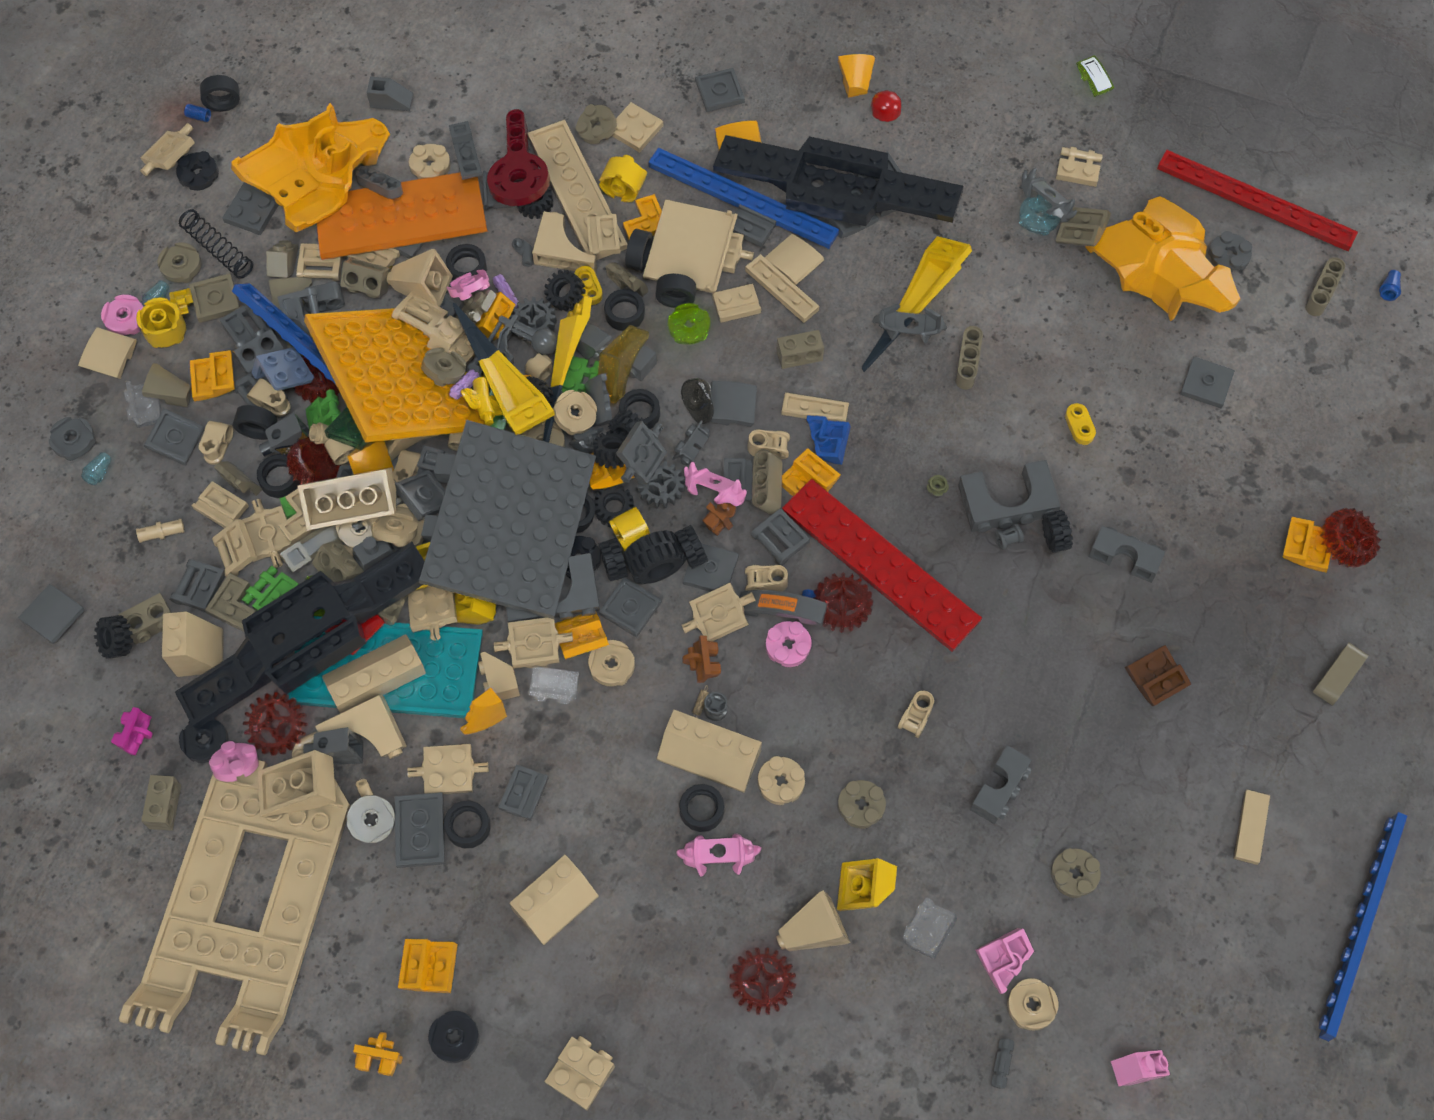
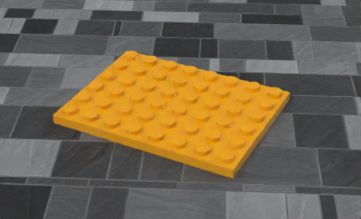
M395 308L305 314L304 322L365 442L463 432L466 420L485 425V422L480 419L478 409L473 410L470 408L463 396L459 399L450 397V388L456 385V383L446 384L441 387L436 385L434 380L424 373L421 369V364L426 352L431 350L427 347L430 338L424 335L423 331L400 319L392 318Z

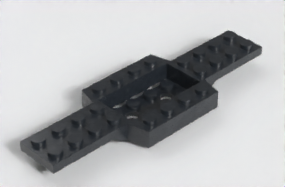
M725 135L713 164V171L775 185L786 193V209L861 226H867L875 213L888 210H896L953 223L964 188L963 185L888 170V153L810 136L798 151ZM814 165H818V166H822V167H827V168H832V169H828V170L820 169V168H816ZM833 169L841 170V171H846V172H850V173H848V174L839 173V172H836V171L833 170ZM852 173L869 176V178L858 177ZM820 180L823 182V185L815 187L812 185V182ZM858 188L861 189L863 193L860 195H853L851 191L853 189Z
M413 542L408 543L353 579L333 582L322 571H319L243 619L245 640L235 654L175 691L191 725L198 729L271 681L287 695L365 645L366 640L362 623L423 585L419 583L425 560ZM317 610H325L322 618L314 619V613ZM343 619L347 620L338 627L328 632L327 634L320 637L324 631L328 630L334 625L340 624L343 621ZM280 634L285 635V640L281 644H274L276 636ZM318 637H320L319 639H317L316 641L312 642L311 644H309V645L306 646L305 648L301 649L304 644H306L307 642H309V641L312 640L313 638H318ZM301 649L294 655L279 663L285 656H287L291 652ZM274 663H279L278 665L272 668Z

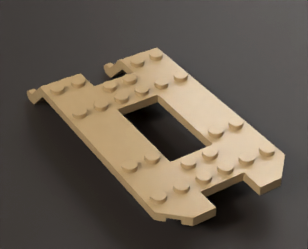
M259 761L257 769L251 775L245 777L243 774L236 777L237 781L233 782L220 781L214 777V774L212 775L142 981L123 1005L119 1017L120 1022L130 1023L133 1011L138 1007L140 1011L135 1021L136 1026L143 1027L146 1022V1028L153 1029L158 1015L164 1013L159 1029L161 1032L169 1033L174 1020L190 999L198 972L242 981L236 1004L219 1028L216 1044L225 1046L228 1042L229 1033L234 1029L237 1030L232 1041L234 1049L240 1048L245 1036L242 1050L250 1051L254 1037L260 1035L261 1038L256 1052L260 1055L267 1054L270 1042L284 1022L344 830L347 812L350 808V804L335 778L336 802L317 809L262 817L260 816L258 771L267 768L266 762ZM245 832L288 841L259 932L215 922Z

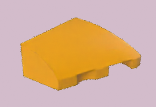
M866 54L838 56V63L843 75V84L848 98L868 93L875 62L874 56Z
M491 687L472 701L469 707L470 710L465 716L468 723L462 726L460 730L464 735L479 732L507 717L502 700Z

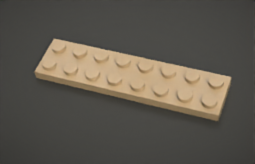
M562 120L527 133L528 139L536 155L544 160L548 167L550 184L584 253L590 254L586 217L596 218L595 216L609 215L612 213L566 121ZM618 226L620 251L627 249V242ZM593 254L596 256V260L609 256Z

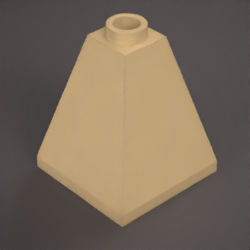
M431 249L393 266L391 272L387 274V282L395 291L406 296L412 292L440 307L453 275L437 251Z
M824 890L812 898L778 930L780 935L776 936L781 949L786 948L788 951L850 943L834 903Z

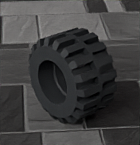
M669 530L656 531L637 539L626 549L623 556L634 581L638 584L661 581L678 571L686 561V556L676 535Z

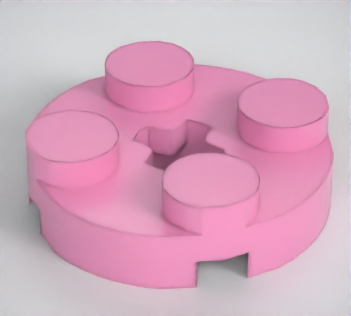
M477 270V275L472 276L471 273H467L456 278L450 283L451 287L447 286L449 295L453 298L459 297L460 300H466L472 296L471 293L488 288L490 284L486 271Z
M119 295L114 297V301L111 303L108 301L104 305L101 319L108 331L120 335H135L140 332L136 315L139 309L141 311L143 305L136 297ZM124 312H127L128 314L125 318L119 317V315H123Z
M786 621L778 623L768 631L766 652L772 661L780 663L781 666H798L806 660L811 650L810 634L800 622ZM785 640L794 642L791 649L782 645L785 643Z
M228 741L223 743L221 749L213 754L209 760V765L216 779L224 782L237 781L236 777L243 774L245 777L251 775L257 769L259 759L254 745Z

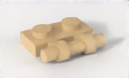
M1062 147L1061 155L1068 156V159L1060 158L1056 179L1096 187L1100 165L1093 164V161L1101 163L1102 154H1097L1092 150L1088 152L1077 150L1076 147ZM1075 158L1084 159L1086 163L1074 160Z

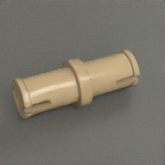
M182 519L166 523L156 522V525L136 529L139 543L156 538L162 540L165 539V536L185 532Z

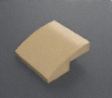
M793 234L764 257L795 285L824 261V257L818 251Z
M96 328L83 351L78 366L121 379L127 359L131 360L137 340Z

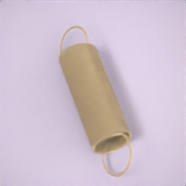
M705 689L699 693L692 711L694 715H701L705 698L709 694Z

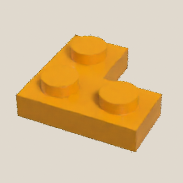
M655 194L635 200L641 217L623 222V228L628 240L634 229L648 231L652 233V236H655L662 210Z

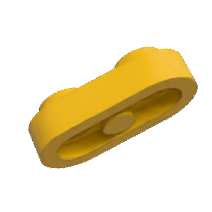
M581 266L574 273L585 284L583 289L586 292L581 295L592 298L591 305H596L603 298L601 285L595 271L591 267Z
M1079 403L1071 404L1065 414L1071 434L1078 444L1088 445L1094 440L1096 435L1094 424L1084 405Z

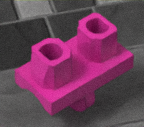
M133 707L131 712H123L120 720L121 724L124 725L122 733H114L111 742L128 754L136 756L143 739H151L153 733L148 730L152 717L136 707Z

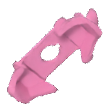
M694 462L690 463L689 469L684 467L685 486L688 487L687 490L691 494L698 495L696 484H700L719 492L718 496L714 499L716 504L731 503L734 506H739L745 501L747 491L741 489L739 479L732 481L710 472L707 468L698 471ZM714 480L720 481L718 484H713Z
M738 833L733 834L732 838L704 839L702 835H698L694 840L686 843L684 849H679L676 853L678 857L683 859L685 865L696 868L700 877L707 870V867L702 864L735 862L736 864L732 866L733 871L740 875L742 867L754 861L755 856L760 853L761 847L753 845L751 840L743 838ZM716 844H722L726 848V853L723 857L718 858L710 854V849Z

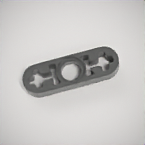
M367 166L355 171L357 183L389 199L398 198L403 194L401 182L393 177Z

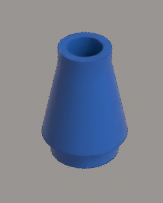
M1397 270L1388 272L1386 279L1379 289L1381 297L1386 301H1394L1401 294V273Z

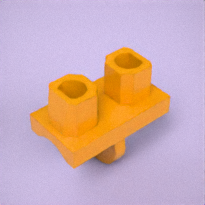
M380 1032L378 1038L369 1037L368 1045L376 1046L375 1048L355 1044L353 1050L356 1054L355 1068L357 1070L369 1072L372 1060H380L378 1073L386 1076H393L397 1064L402 1063L403 1057L398 1052L384 1050V1048L393 1049L394 1047L393 1041L386 1040V1032Z

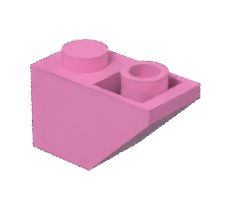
M1162 1050L1137 1052L1111 1061L1118 1086L1134 1085L1170 1075L1168 1061L1163 1055Z

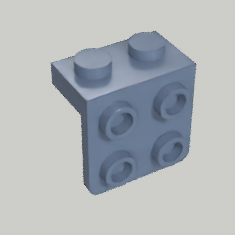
M295 347L256 356L252 369L255 379L267 377L272 387L277 391L311 383L314 378L301 355L295 350Z

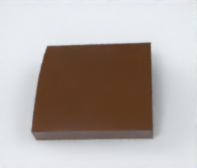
M1166 645L1157 648L1125 667L1132 681L1151 706L1157 705L1191 685L1181 664L1177 665Z

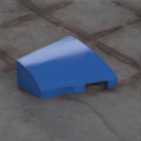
M807 415L806 419L811 430L817 456L826 462L842 465L851 427L849 422L828 421L824 416Z

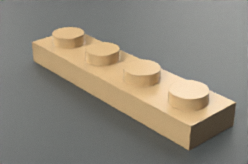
M761 254L745 266V271L803 323L819 311V305Z

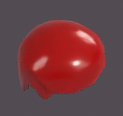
M888 90L876 93L871 101L873 117L885 122L896 120L901 114L900 97L895 92Z

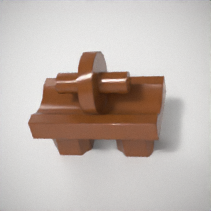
M711 502L707 505L706 508L709 513L702 521L712 533L718 536L724 528L730 530L733 527L729 518L735 515L736 506L731 503L718 504L717 508H715Z
M702 635L699 636V641L693 643V647L688 648V654L682 657V662L690 665L691 671L696 670L697 683H704L708 678L718 677L721 673L720 663L710 662L709 658L715 657L718 654V642L707 641V636Z

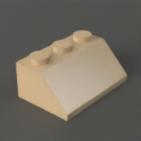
M564 855L510 902V906L537 939L545 945L599 896L582 872Z

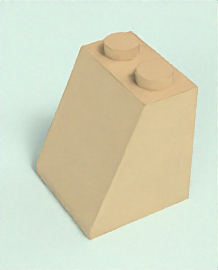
M188 612L163 614L162 658L177 677L202 675L223 661V629Z

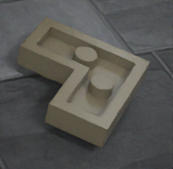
M229 573L206 607V613L244 632L242 620L256 612V610L240 603L246 594V590L250 587L249 582Z

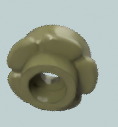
M935 475L928 480L927 490L933 493L934 496H942L949 489L946 478L941 475Z

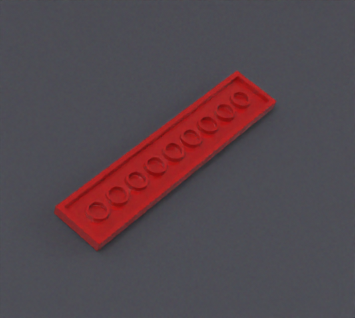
M810 479L782 508L797 525L951 652L981 622L982 617L813 479Z

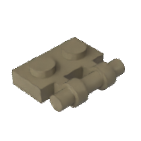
M492 290L471 293L472 296L464 300L462 311L474 324L480 321L481 315L489 310L497 296Z

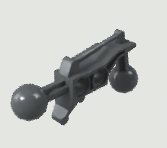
M516 314L511 320L500 316L499 322L488 338L492 341L501 325L505 326L500 331L496 348L512 364H514V357L508 351V340L512 333L530 341L533 349L541 355L552 354L556 350L558 339L551 329L535 330L519 322L518 315ZM475 357L473 362L468 365V370H474L479 373V377H482L484 373L482 368L478 366L479 362Z

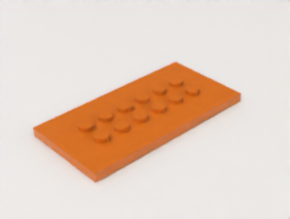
M459 172L401 182L403 194L395 199L386 198L368 188L348 191L347 202L340 210L317 223L321 260L488 232L478 176L462 180L461 173Z

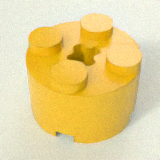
M629 155L611 157L599 179V186L605 194L613 199L615 196L622 198V202H633L646 179L647 171L635 163L634 158Z
M153 298L144 303L145 306L141 311L140 309L138 310L136 315L137 324L152 347H169L183 341L186 323L175 303L170 302L166 298Z
M636 506L609 521L624 552L637 539L650 534L649 528Z

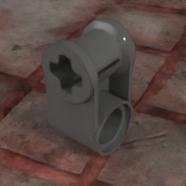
M328 282L305 288H316L317 295L315 296L319 312L337 310L345 304L342 289L338 282ZM307 297L302 298L305 310L311 314Z

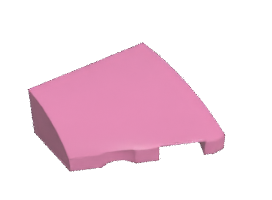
M1017 928L976 949V952L999 993L1003 994L1007 991L1006 987L1013 977L1017 976L1021 971L1022 964L1030 958L1034 950L1024 929Z

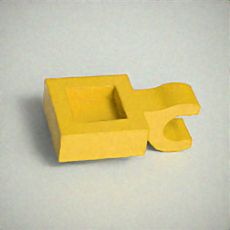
M190 288L170 292V302L177 305L181 315L188 314V306L190 303H193Z

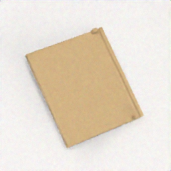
M665 199L643 278L657 281L659 277L665 274H682L695 281L696 290L715 293L738 214H732L730 210H727L726 213Z

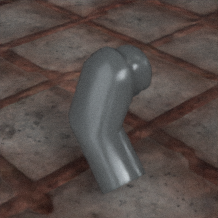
M515 238L512 241V247L522 255V265L525 267L532 266V246L520 238Z

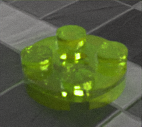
M693 303L681 304L668 317L669 332L678 344H695L704 341L710 331V316L705 309L703 311L699 308V305ZM688 320H690L691 323H695L691 327L685 326Z

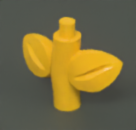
M479 377L472 382L473 390L463 388L460 393L470 408L473 410L478 409L480 419L485 422V425L490 426L494 423L493 418L495 416L503 414L493 395L489 396L487 379Z

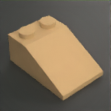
M313 750L259 770L260 816L265 817L317 809L336 802L333 757Z

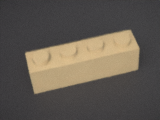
M392 467L298 486L307 530L396 514V486Z
M405 634L323 675L322 678L341 714L378 695L383 696L426 674L417 652Z
M673 710L664 732L657 760L745 793L761 753L762 742Z

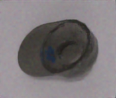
M691 378L686 380L681 387L683 403L697 423L701 420L703 421L702 424L709 423L714 414L711 387L702 378Z

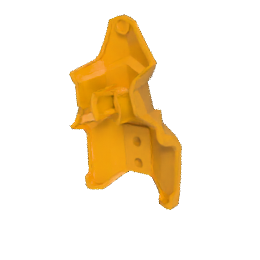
M329 103L326 111L311 118L308 122L291 125L279 123L268 143L242 158L239 156L231 162V169L242 182L271 195L275 202L283 207L285 225L294 232H299L340 210L347 202L348 190L352 187V171L361 163L364 166L377 164L378 157L390 133L385 124L375 118L338 122L334 106Z
M1163 197L1148 200V204L1143 212L1135 213L1131 220L1106 227L1095 247L1085 246L1090 253L1095 252L1116 269L1123 291H1134L1152 299L1154 303L1168 313L1170 321L1175 319L1182 302L1196 304L1220 313L1233 309L1240 301L1231 269L1223 265L1214 267L1205 257L1207 246L1204 243L1205 229L1200 221Z

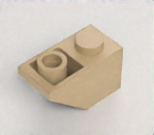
M482 652V661H479L478 664L481 675L486 674L487 682L483 683L485 691L491 687L501 700L520 696L513 667L486 652Z

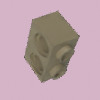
M350 258L343 262L340 286L347 288L350 292L367 293L368 297L379 298L388 291L387 274L391 271V268ZM353 272L358 276V281L354 279ZM372 278L377 280L378 286L373 284Z
M819 330L777 338V355L781 369L823 361L824 345Z
M340 541L321 544L312 562L318 572L322 571L333 582L353 579L364 572Z
M161 593L118 615L124 616L123 618L128 620L127 624L130 623L129 631L133 632V635L130 636L136 645L148 641L159 632H163V615L155 618L158 613L163 612V614L172 612ZM142 623L141 627L134 629L137 624Z
M150 775L141 820L149 829L173 831L181 784L175 777Z

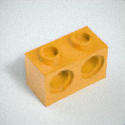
M502 292L496 293L497 296L489 310L483 313L480 321L475 324L487 338H489L499 322V317L504 316L509 319L516 305ZM501 325L493 340L499 338L500 331L505 327L504 325Z

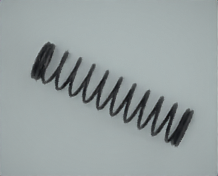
M189 209L180 216L179 226L186 233L190 234L196 242L201 244L203 248H206L207 252L217 258L224 267L228 268L236 278L241 279L250 274L254 265L253 261L247 256L243 257V252H238L237 247H232V242H227V238L221 237V233L216 232V228L211 227L208 222L205 223V218H200V214L196 210ZM194 212L192 215H190V216L187 218V220H186V222H185V225L182 226V220H183V218H184L188 213ZM195 215L193 221L186 226L188 220ZM202 219L204 223L197 229V231L191 232L192 227H194L198 223V221ZM205 224H208L209 229L202 236L197 237V233ZM214 229V234L207 241L202 242L203 237L209 230ZM215 234H219L220 238L212 246L208 247V242ZM221 239H225V243L219 250L213 252L214 246ZM229 243L231 247L224 255L219 256L220 250ZM235 248L236 253L229 260L224 261L225 256L231 249ZM241 253L242 256L236 264L229 266L230 261L236 254ZM248 262H250L251 264L247 272L238 276L237 272L243 270Z

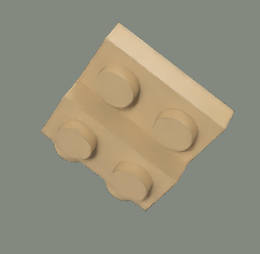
M450 315L447 318L442 317L437 326H433L427 335L430 338L427 344L428 348H443L444 352L450 354L451 351L456 352L465 360L466 365L476 356L457 318Z
M581 1036L578 1039L571 1037L545 1083L585 1110H588L615 1068L611 1062L613 1057L603 1050L597 1053L590 1049L592 1044Z

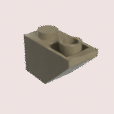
M281 240L267 250V276L288 278L292 275L299 245L292 244V241Z

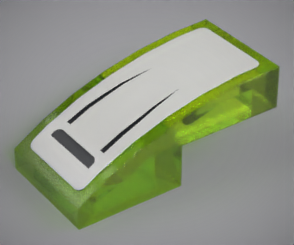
M1095 55L1076 63L1083 81H1088L1094 97L1115 88L1105 68Z

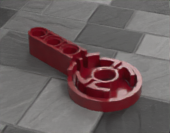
M514 109L506 115L507 154L492 165L487 175V183L490 193L496 201L508 206H522L536 201L547 191L550 184V175L544 160L529 153L528 127L522 110ZM517 179H524L521 182H514Z

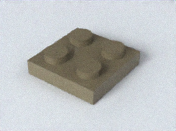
M231 273L189 284L199 323L224 317L240 308L238 298L232 292L234 282Z

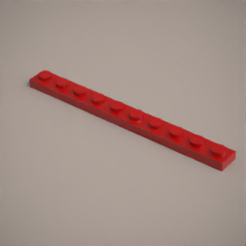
M1166 150L1157 167L1162 172L1348 252L1358 234L1356 230L1169 150Z

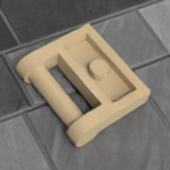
M301 243L297 277L333 279V281H340L343 256L321 260L319 244ZM306 266L333 267V269L308 270L306 269Z
M411 292L394 309L392 318L400 319L423 331V334L427 336L433 326L436 327L442 317L447 318L448 311Z
M236 519L212 538L214 545L218 547L223 561L225 577L229 573L238 576L240 570L257 558L244 520Z

